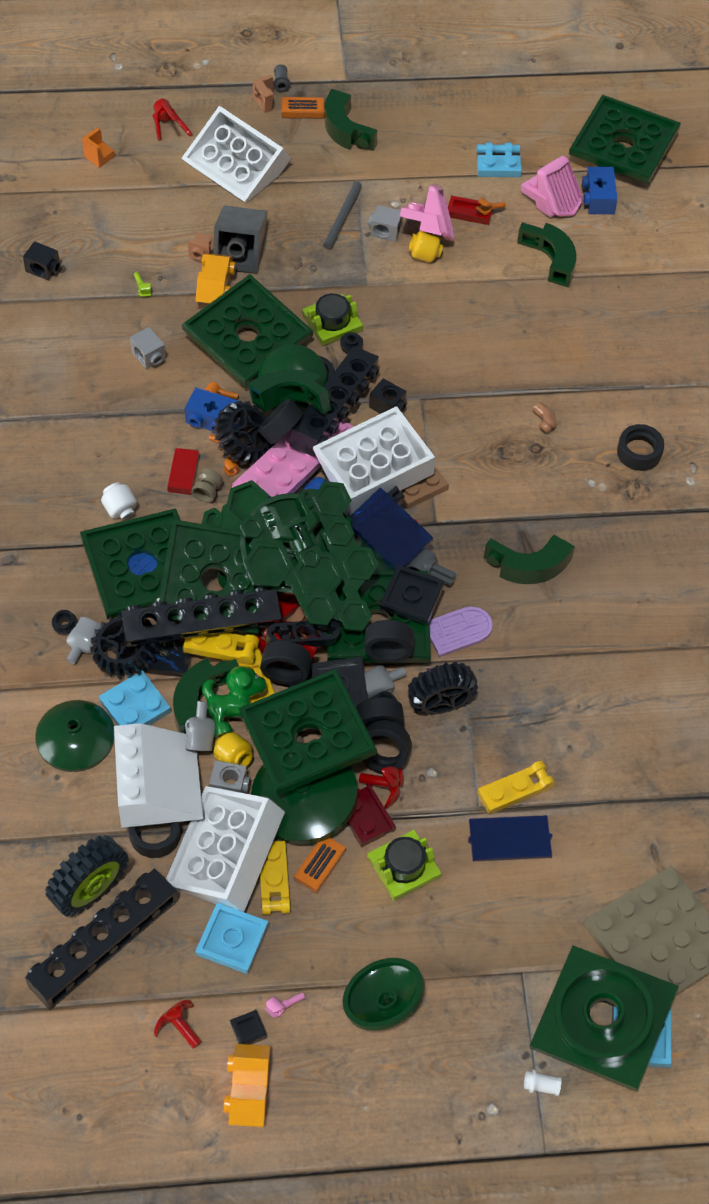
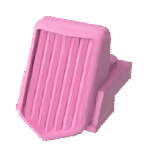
M561 156L538 170L535 177L521 184V192L535 200L536 208L549 217L554 215L559 217L574 216L583 201V195L569 159L565 156Z
M430 185L426 205L412 202V204L409 203L401 208L400 217L421 221L420 231L442 235L445 240L454 241L445 194L440 185Z

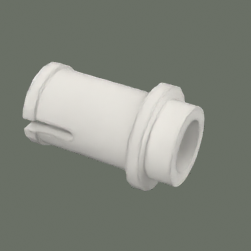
M532 1070V1072L526 1071L524 1089H528L529 1093L538 1091L559 1096L562 1080L561 1077L538 1074L536 1070Z

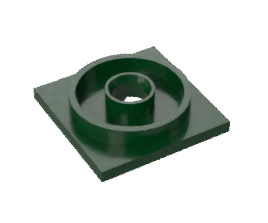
M602 94L570 147L569 155L596 164L598 167H614V174L629 176L649 184L679 131L681 123ZM624 141L630 143L633 146L625 147V145H623L622 143L615 142Z
M251 274L182 324V329L244 387L248 386L249 382L258 378L261 364L273 350L289 344L301 345L313 336V330ZM241 329H252L258 335L252 341H244L240 339L237 332Z
M176 508L80 532L83 547L107 619H109V615L114 618L118 617L119 612L125 611L126 607L140 605L141 608L152 607L153 603L158 602L172 520H180ZM145 553L154 557L157 566L153 572L136 575L128 568V561L134 555Z
M173 519L159 602L165 601L167 604H174L183 598H193V601L202 600L204 596L210 594H218V597L229 596L228 593L242 590L244 593L254 592V589L262 587L252 585L243 566L240 551L241 531ZM218 569L225 574L227 583L219 591L208 590L202 583L203 574L207 570ZM253 603L245 605V609L249 613L259 611L258 607ZM229 607L219 609L220 614L224 617L233 615V611ZM199 610L194 613V617L197 620L203 621L208 618L204 611ZM172 614L168 617L169 621L182 622V618L177 614ZM259 628L233 632L257 636Z
M374 571L369 580L364 581L358 589L361 600L366 602L371 614H384L389 620L405 623L414 631L413 654L408 659L398 662L430 663V620L428 625H424L379 609L381 600L395 571ZM418 571L428 575V571ZM343 581L335 589L340 601L346 599L342 591ZM339 622L340 634L335 644L327 646V661L362 657L363 662H384L370 657L364 650L365 633L369 625H366L362 632L344 630Z
M337 669L239 708L241 717L277 795L378 754ZM305 729H317L322 734L319 739L311 740L308 744H301L296 741L297 735Z
M572 945L532 1038L530 1049L638 1092L678 993L679 986ZM600 1001H607L615 1005L619 1012L617 1019L609 1025L595 1023L590 1016V1011L594 1004Z

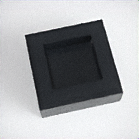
M257 1010L230 1020V1025L238 1044L251 1045L267 1038Z

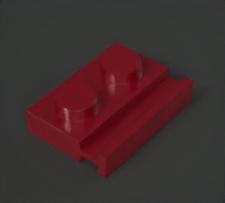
M370 784L361 790L358 789L357 806L347 823L361 848L396 830L394 822Z

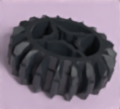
M241 400L230 403L219 412L218 417L214 421L216 426L213 431L218 434L214 440L220 442L218 449L223 448L225 450L224 456H231V462L238 460L239 465H253L275 445L270 444L258 432V428L266 419L264 411L258 410V404L251 406L250 401L243 403Z
M119 612L118 618L115 619L109 615L110 621L108 623L101 621L102 629H94L97 637L91 638L93 646L90 647L93 661L108 676L116 675L120 680L124 674H126L127 678H131L134 672L141 675L140 668L142 666L149 669L148 661L156 662L154 654L159 653L158 644L160 642L126 647L121 612ZM146 618L142 621L144 627H154L149 619ZM107 650L117 655L116 659L108 657Z
M445 662L443 665H436L431 669L427 668V671L420 672L418 677H414L408 685V697L416 712L421 713V715L430 714L433 716L434 714H442L454 709L458 710V707L467 705V702L473 700V696L477 694L478 682L470 666H466L465 663L458 664L453 662L448 664Z

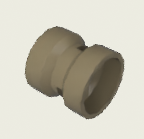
M205 468L200 472L198 476L199 481L194 484L191 492L198 500L210 503L214 500L216 489L220 488L223 478L218 472Z

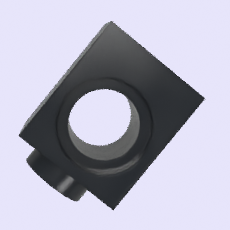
M34 241L23 255L25 272L49 281L54 273L56 274L60 269L61 262L59 261L58 250Z
M383 378L370 392L369 408L382 414L397 406L401 413H403L407 406L406 390Z

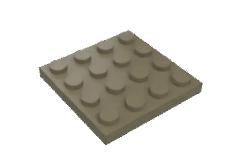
M672 865L583 921V925L610 960L678 985L677 995L709 975V913Z

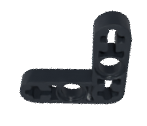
M333 619L330 620L327 626L309 625L307 621L274 623L269 626L265 641L267 645L275 641H290L299 645L314 647L331 646L336 643L339 637L340 626L339 622ZM304 630L310 637L301 639L297 636L296 632ZM324 630H328V632L332 635L328 636L327 632H324ZM274 633H278V636L282 638L277 639V636H275Z

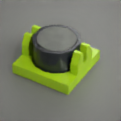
M325 294L318 299L316 304L302 309L303 317L322 346L341 339L346 333L363 331V324L358 318L357 305L355 301L352 302L351 295L344 297L343 294Z
M415 830L367 853L368 860L393 901L441 878L442 873L434 862L433 849L431 847L427 848V839L425 837L419 838Z

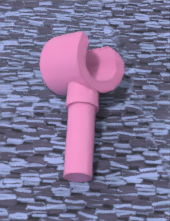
M302 992L283 1002L276 996H273L266 1002L265 1010L273 1018H278L284 1013L286 1008L304 1000L305 995Z

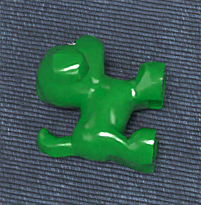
M238 666L230 670L226 680L230 693L226 695H216L214 693L213 684L215 681L213 679L206 680L202 684V692L208 702L209 714L215 722V739L232 732L231 725L224 721L225 718L242 719L239 708L250 704L253 696L259 695L266 690V680L257 675L250 666Z

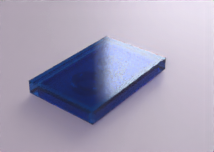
M381 487L349 516L354 521L353 531L394 570L397 565L406 567L433 541V537Z

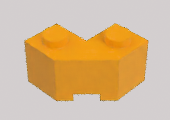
M210 253L202 255V272L198 273L195 302L211 303L231 288V286H227V283L231 279V275H235L236 262L232 261L233 256Z
M236 1044L234 1055H228L227 1072L233 1073L230 1095H225L224 1113H229L228 1125L264 1127L270 1046Z

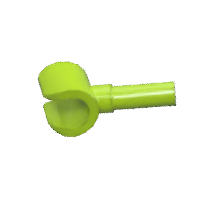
M135 272L134 276L138 284L139 296H151L150 282L143 283L139 272Z

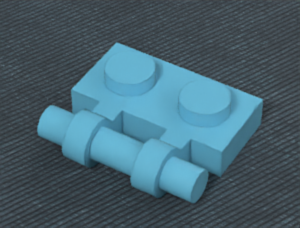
M492 142L477 144V153H485V155H477L478 177H521L520 155H512V153H520V145H512L511 142H505L504 145L492 144ZM492 153H504V155H493Z

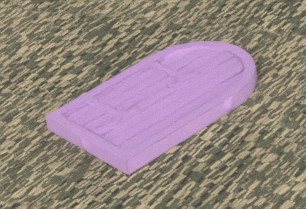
M471 606L431 619L430 641L438 656L442 657L486 640L492 630L493 623L491 617L481 608Z

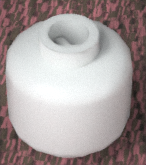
M116 482L103 490L101 502L111 518L126 520L134 515V509L138 502L128 485Z

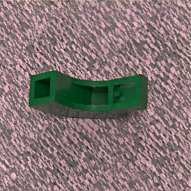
M331 89L325 101V128L328 135L338 145L348 150H351L353 145L374 151L377 146V130L350 120L347 116L351 111V95Z
M522 222L519 227L517 244L537 249L548 255L552 261L548 282L569 288L576 264V249L572 240L566 233L552 224L545 223L544 228Z
M281 370L263 375L248 383L252 403L258 404V407L264 412L280 405L287 399L308 403L322 414L331 411L330 393L323 386L322 377L316 373L305 370Z
M553 534L541 550L534 553H519L490 538L485 545L484 559L491 565L501 568L499 577L518 584H538L556 577L568 566L572 560L575 546Z
M207 658L196 663L183 674L173 696L174 718L178 732L186 734V721L191 717H196L197 701H201L204 696L202 684L206 680L213 679L215 681L213 689L226 685L227 674L230 670L239 666L236 659L224 660L215 666H211Z

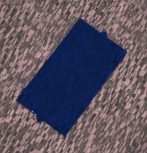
M547 815L469 819L470 837L468 838V843L471 844L473 862L552 858L550 840L553 835L549 833Z

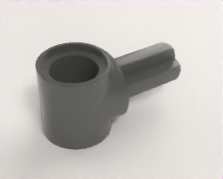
M419 548L406 567L415 571H428V575L444 580L447 585L453 584L456 579V573L438 565L436 555L426 548Z

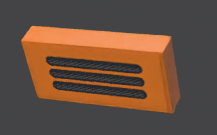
M282 97V118H324V97Z
M331 838L318 842L294 875V880L311 891L318 893L346 852V847Z

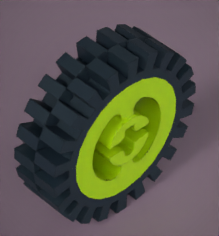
M103 835V837L97 836L95 840L90 839L87 841L86 846L82 844L78 847L77 853H70L68 855L70 859L67 862L64 860L61 862V869L55 870L52 874L54 877L48 881L49 885L45 889V895L66 917L69 915L71 917L75 916L76 913H83L85 908L88 910L92 907L94 901L96 903L101 900L100 896L103 894L107 895L110 892V886H115L118 883L116 879L123 876V870L128 866L126 864L129 862L128 854L110 836Z

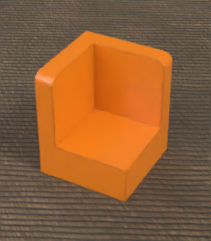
M95 128L82 138L84 157L100 168L115 157L114 150L102 142L101 130L99 128Z

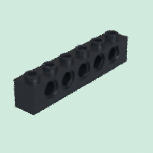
M353 346L324 385L331 396L329 400L331 411L322 414L309 405L300 420L291 429L290 447L316 457L313 446L328 440L331 435L334 436L337 433L340 422L347 419L350 408L357 405L361 393L365 394L368 390L371 379L375 380L380 370V367L377 366L379 356Z
M260 587L254 589V592L244 593V591L238 590L228 593L229 596L218 597V594H210L204 596L202 600L193 601V598H183L174 604H167V602L161 601L153 603L152 607L141 608L140 605L126 607L125 611H121L125 646L130 647L267 627L274 623H280L281 614L276 589L269 590V587ZM253 603L258 607L259 611L249 613L245 609V605ZM229 607L233 611V615L224 617L220 614L219 609ZM199 610L204 611L208 618L203 621L197 620L194 617V613ZM172 614H177L182 618V622L172 624L169 622L168 617ZM145 618H152L155 620L156 625L153 628H146L143 626L142 621Z
M155 868L149 873H143L136 880L133 887L128 891L120 892L116 896L114 903L108 908L100 909L89 924L76 929L70 940L64 945L56 946L45 961L33 965L29 969L27 976H25L28 988L50 1011L177 903V890ZM142 897H147L150 899V901L145 904H140L137 902ZM121 915L129 916L128 920L124 922L116 921L117 917ZM99 933L108 934L103 940L94 939ZM78 951L86 952V955L80 959L73 958V955ZM55 970H64L63 975L60 977L51 976Z

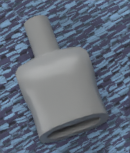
M80 617L66 640L68 646L72 648L66 658L68 663L75 665L81 653H91L90 647L93 646L91 638L97 637L94 629H102L101 624L92 619Z
M378 665L366 671L365 680L368 699L382 691L391 693L395 687L393 681L406 677L405 669L401 667L388 672L384 666Z
M197 701L196 717L189 718L185 723L186 749L212 751L215 722L213 719L206 717L208 702Z

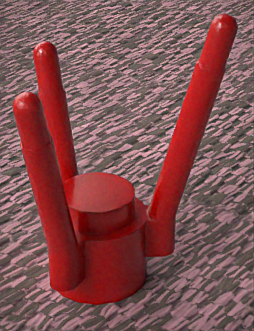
M162 98L154 103L155 113L152 117L155 121L156 134L159 141L162 139L159 120L169 121L171 118L173 121H177L189 136H192V132L177 115L175 109H172L167 99Z

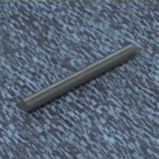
M353 183L323 244L326 249L332 248L362 187L361 183Z

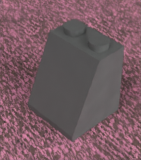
M224 205L214 226L213 254L233 256L232 261L236 262L235 271L257 273L266 235L267 211Z

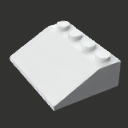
M219 106L181 159L247 203L281 174L291 160V157L284 148Z
M397 406L313 446V450L329 481L344 483L352 500L346 508L350 515L375 503L374 499H380L393 489L395 485L401 491L434 474L435 456Z
M141 723L114 726L118 808L121 828L203 819L197 750L186 749V734Z
M205 786L201 796L203 819L190 821L166 880L177 891L213 904L220 903L244 912L285 811L269 798Z

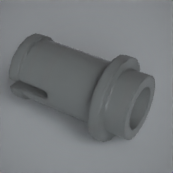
M280 64L275 66L273 85L278 91L282 92L288 89L290 80L287 77V67Z

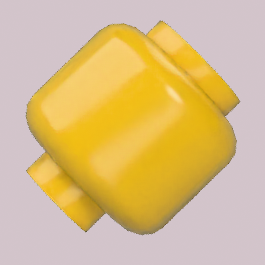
M419 231L417 234L412 235L408 250L411 251L414 259L430 263L434 261L435 257L439 258L441 256L443 245L440 244L438 235Z
M234 732L226 733L215 742L213 754L217 761L248 766L252 761V746L239 734Z

